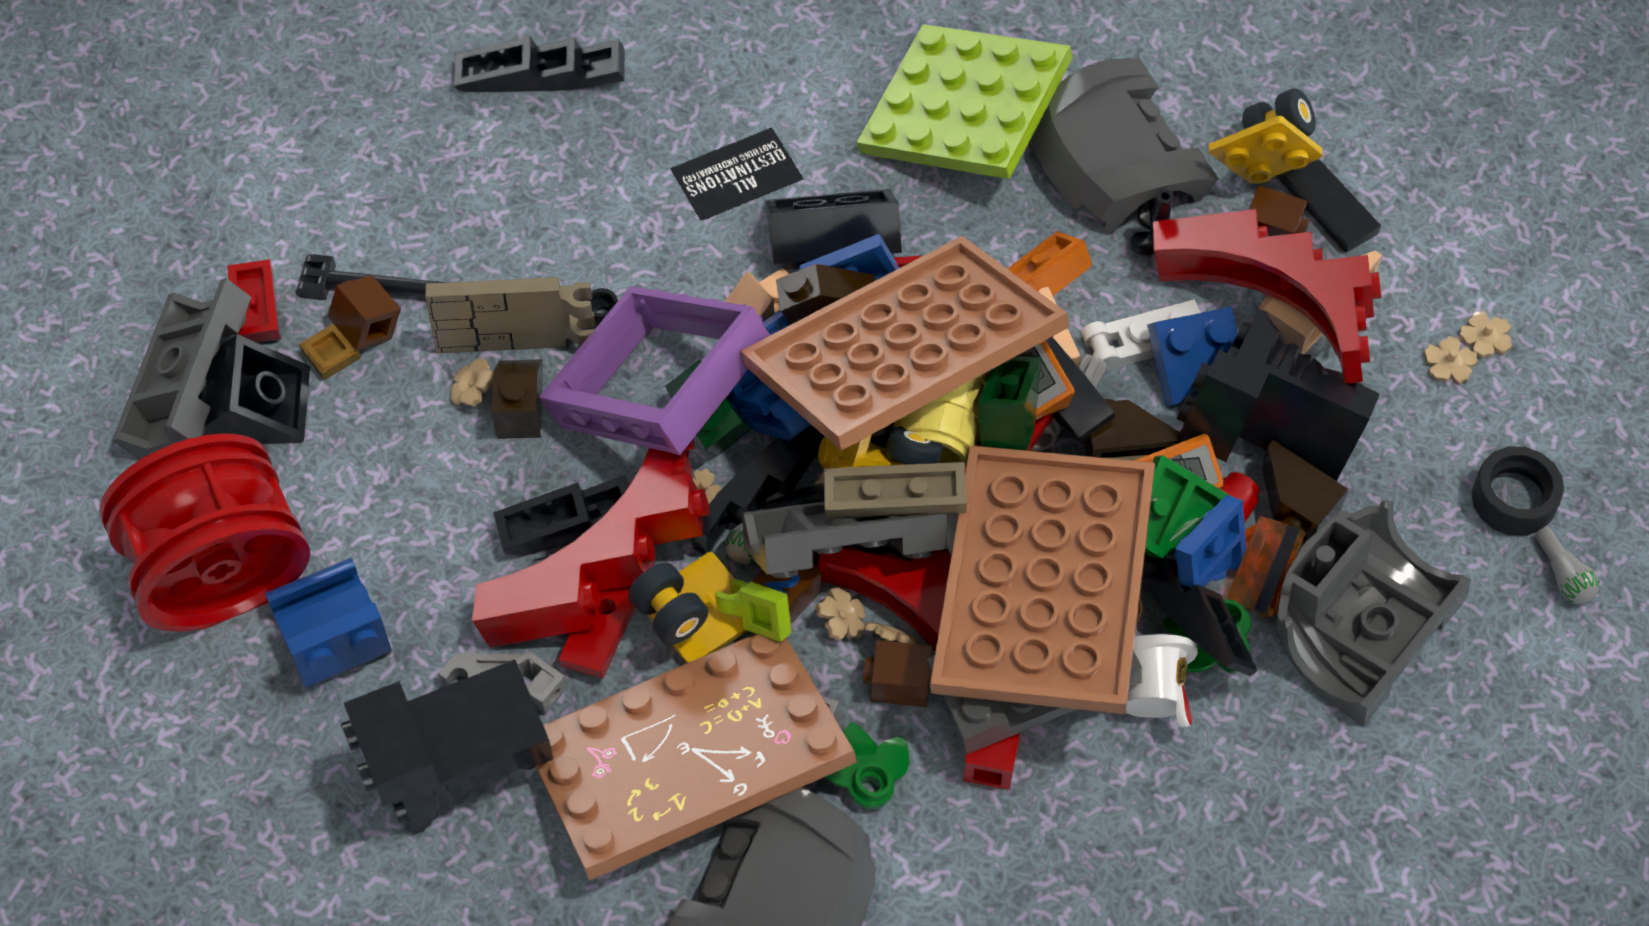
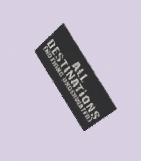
M773 128L766 129L670 169L700 221L803 180V176Z

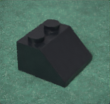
M236 334L220 345L205 377L206 385L203 389L202 401L211 408L204 424V433L209 435L238 434L253 438L261 444L303 442L305 438L310 365Z

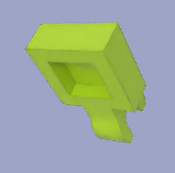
M732 580L730 582L732 594H725L720 591L715 593L717 610L724 614L742 617L745 630L778 642L783 641L792 633L787 594L753 582L747 584L742 580Z

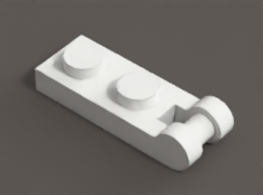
M1194 299L1109 323L1093 322L1082 329L1081 335L1086 346L1092 347L1093 356L1104 361L1107 364V370L1154 357L1147 327L1148 324L1201 312ZM1117 340L1120 347L1110 346L1108 342Z

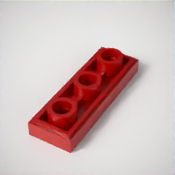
M655 560L650 562L649 568L655 565ZM631 585L600 591L601 605L600 608L595 609L594 629L570 633L558 659L561 667L604 679L635 610V607L628 598Z

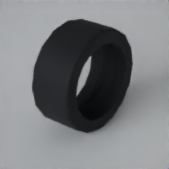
M1508 446L1494 451L1485 459L1472 488L1473 506L1484 522L1494 530L1508 535L1522 536L1538 532L1549 524L1564 494L1563 477L1555 463L1539 451L1516 446ZM1503 473H1518L1530 478L1539 486L1544 494L1542 504L1533 509H1518L1505 504L1496 496L1491 487L1493 478Z

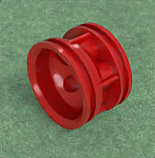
M212 434L186 439L161 448L140 459L122 472L105 491L99 505L100 519L107 531V536L113 549L134 564L128 577V587L135 600L139 615L146 624L156 629L173 632L206 629L268 603L265 593L299 579L310 559L308 542L302 533L297 518L292 514L280 488L277 472L272 465L267 450L260 442L247 436Z

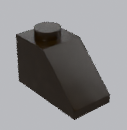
M813 264L776 280L780 311L791 325L877 279L873 274Z
M542 359L498 361L493 373L491 410L497 439L541 438L542 402L538 397L542 393L543 384Z
M1112 399L1104 400L1114 411L1116 418L1084 440L1087 457L1098 458L1150 455L1181 443V441L1177 440L1179 431L1130 400L1114 401Z
M1272 440L1267 447L1262 471L1273 521L1279 525L1284 534L1288 525L1300 528L1296 541L1301 540L1305 543L1328 521L1338 515L1342 509L1348 488Z

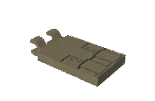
M559 277L426 284L425 298L436 354L566 347V339H570L578 346H581L594 331V329H582L596 327L591 301H579L592 299L591 284L587 282L560 286Z

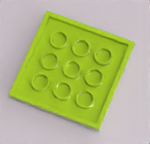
M923 24L856 143L859 151L866 155L1010 179L1073 59L1070 45Z

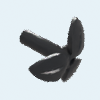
M1160 190L1157 193V197L1138 207V222L1144 228L1150 230V232H1136L1131 236L1128 246L1133 252L1147 256L1155 254L1153 221L1170 219L1174 194L1170 190Z

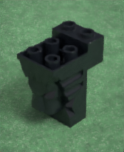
M1259 309L1252 325L1243 321L1228 353L1219 350L1211 366L1202 363L1191 386L1199 390L1196 398L1187 395L1177 416V420L1184 423L1177 440L1184 442L1206 434L1210 438L1216 458L1224 462L1227 461L1238 437L1265 450L1274 440L1337 481L1370 420L1380 393L1365 387L1364 384L1359 382L1345 384L1342 372L1323 367L1320 362L1313 358L1312 354H1301L1298 349L1299 346L1296 344H1286L1285 336L1273 324L1272 320L1268 317V313Z
M515 659L407 701L401 683L398 681L344 702L350 720L341 723L350 750L352 751L357 748L362 750L365 762L357 764V768L367 793L377 789L383 806L392 802L399 823L409 820L414 835L424 832L427 826L439 817V811L443 806L451 803L458 806L463 803V797L469 791L478 790L482 792L489 788L495 778L508 776L518 769L531 770L536 768V766L554 760L550 740Z

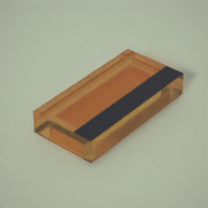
M1260 516L1226 599L1237 601L1247 610L1272 618L1281 596L1282 585L1287 571L1297 556L1305 532L1300 528Z

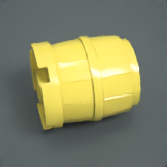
M990 370L895 421L894 428L903 426L906 430L914 432L913 434L926 441L929 440L942 444L943 449L938 463L964 462L966 466L970 446H977L980 435L978 402Z

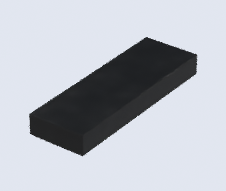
M1320 159L1310 162L1301 169H1292L1276 175V178L1294 197L1307 200L1305 209L1345 253L1379 234L1381 224Z

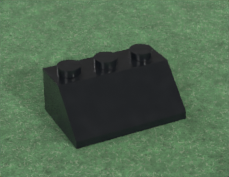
M891 189L765 200L773 263L782 264L784 269H800V265L807 263V261L815 260L877 234H880L891 254L902 253L899 203Z

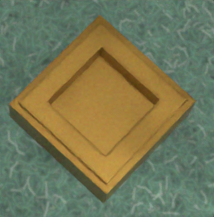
M334 324L299 344L303 355L324 381L361 359L359 350L356 351Z

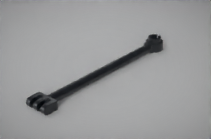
M308 254L304 261L306 268L302 269L300 275L302 282L298 283L295 293L303 298L326 300L330 287L336 288V285L348 280H356L373 274L335 271L336 263L333 256ZM373 275L387 293L425 297L426 284L449 283ZM599 288L592 291V299L579 301H591L595 325L598 326L618 302V298L613 291ZM601 309H607V310H608L607 312H604V313H597V311H599V310H601Z

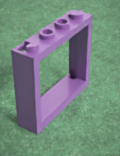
M630 286L538 398L561 428L681 455L748 370L743 364L741 350L770 336L762 323V316L758 315L753 307L746 304L739 305L722 302L717 299L710 300L692 297L687 294H675L657 289L651 290ZM652 327L719 339L664 409L597 395Z

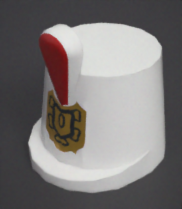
M1178 635L1136 636L1133 650L1142 666V683L1129 688L1126 713L1137 717L1153 718L1176 715L1178 725L1181 728L1191 726L1193 719L1185 686L1187 664L1192 662L1198 654L1196 643L1189 638Z

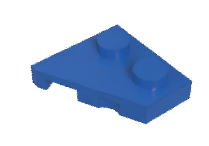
M1232 307L1167 319L1147 325L1165 406L1179 404L1187 395L1195 390L1191 386L1202 363L1211 366L1219 350L1228 353L1237 335Z
M1226 495L1214 509L1206 512L1202 521L1188 536L1183 537L1179 541L1174 555L1177 562L1179 584L1189 588L1196 584L1203 587L1211 580L1218 581L1225 578L1227 569L1242 572L1248 567L1243 500Z

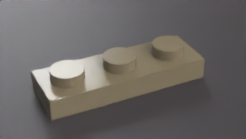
M964 462L824 468L826 519L967 512Z

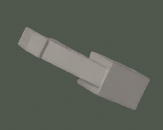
M466 651L453 656L438 673L440 682L448 686L458 676L468 678L515 659L522 677L530 672L533 676H536L529 686H526L536 710L544 715L548 713L567 689L564 675L531 651L524 655L484 654Z

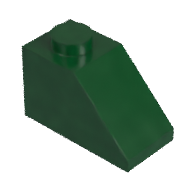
M1015 356L990 370L978 402L981 447L1027 451L1035 428L1041 357Z
M700 359L665 386L671 398H673L702 362ZM727 395L696 436L707 450L718 456L753 428Z

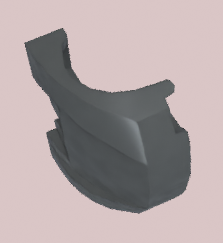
M1121 58L1096 62L1066 77L1058 85L1030 139L1044 172L1063 198L1074 209L1084 205L1099 220L1104 222L1103 230L1105 233L1110 234L1139 206L1156 197L1160 190L1184 191L1191 195L1194 202H1199L1219 179L1200 149H1182L1178 137L1171 132L1161 117L1159 108L1150 100L1159 87L1140 58Z
M1388 500L1381 501L1379 506L1370 505L1351 514L1346 510L1328 521L1305 542L1284 579L1276 625V633L1289 659L1300 675L1328 702L1363 726L1367 724L1391 693L1392 684L1436 629L1440 628L1442 630L1465 602L1471 579L1464 575L1451 574L1432 567L1406 546L1398 534L1394 523V503Z
M801 787L726 820L729 826L695 901L681 899L669 926H861L865 919L876 875V867L870 856V837L846 813L827 800Z

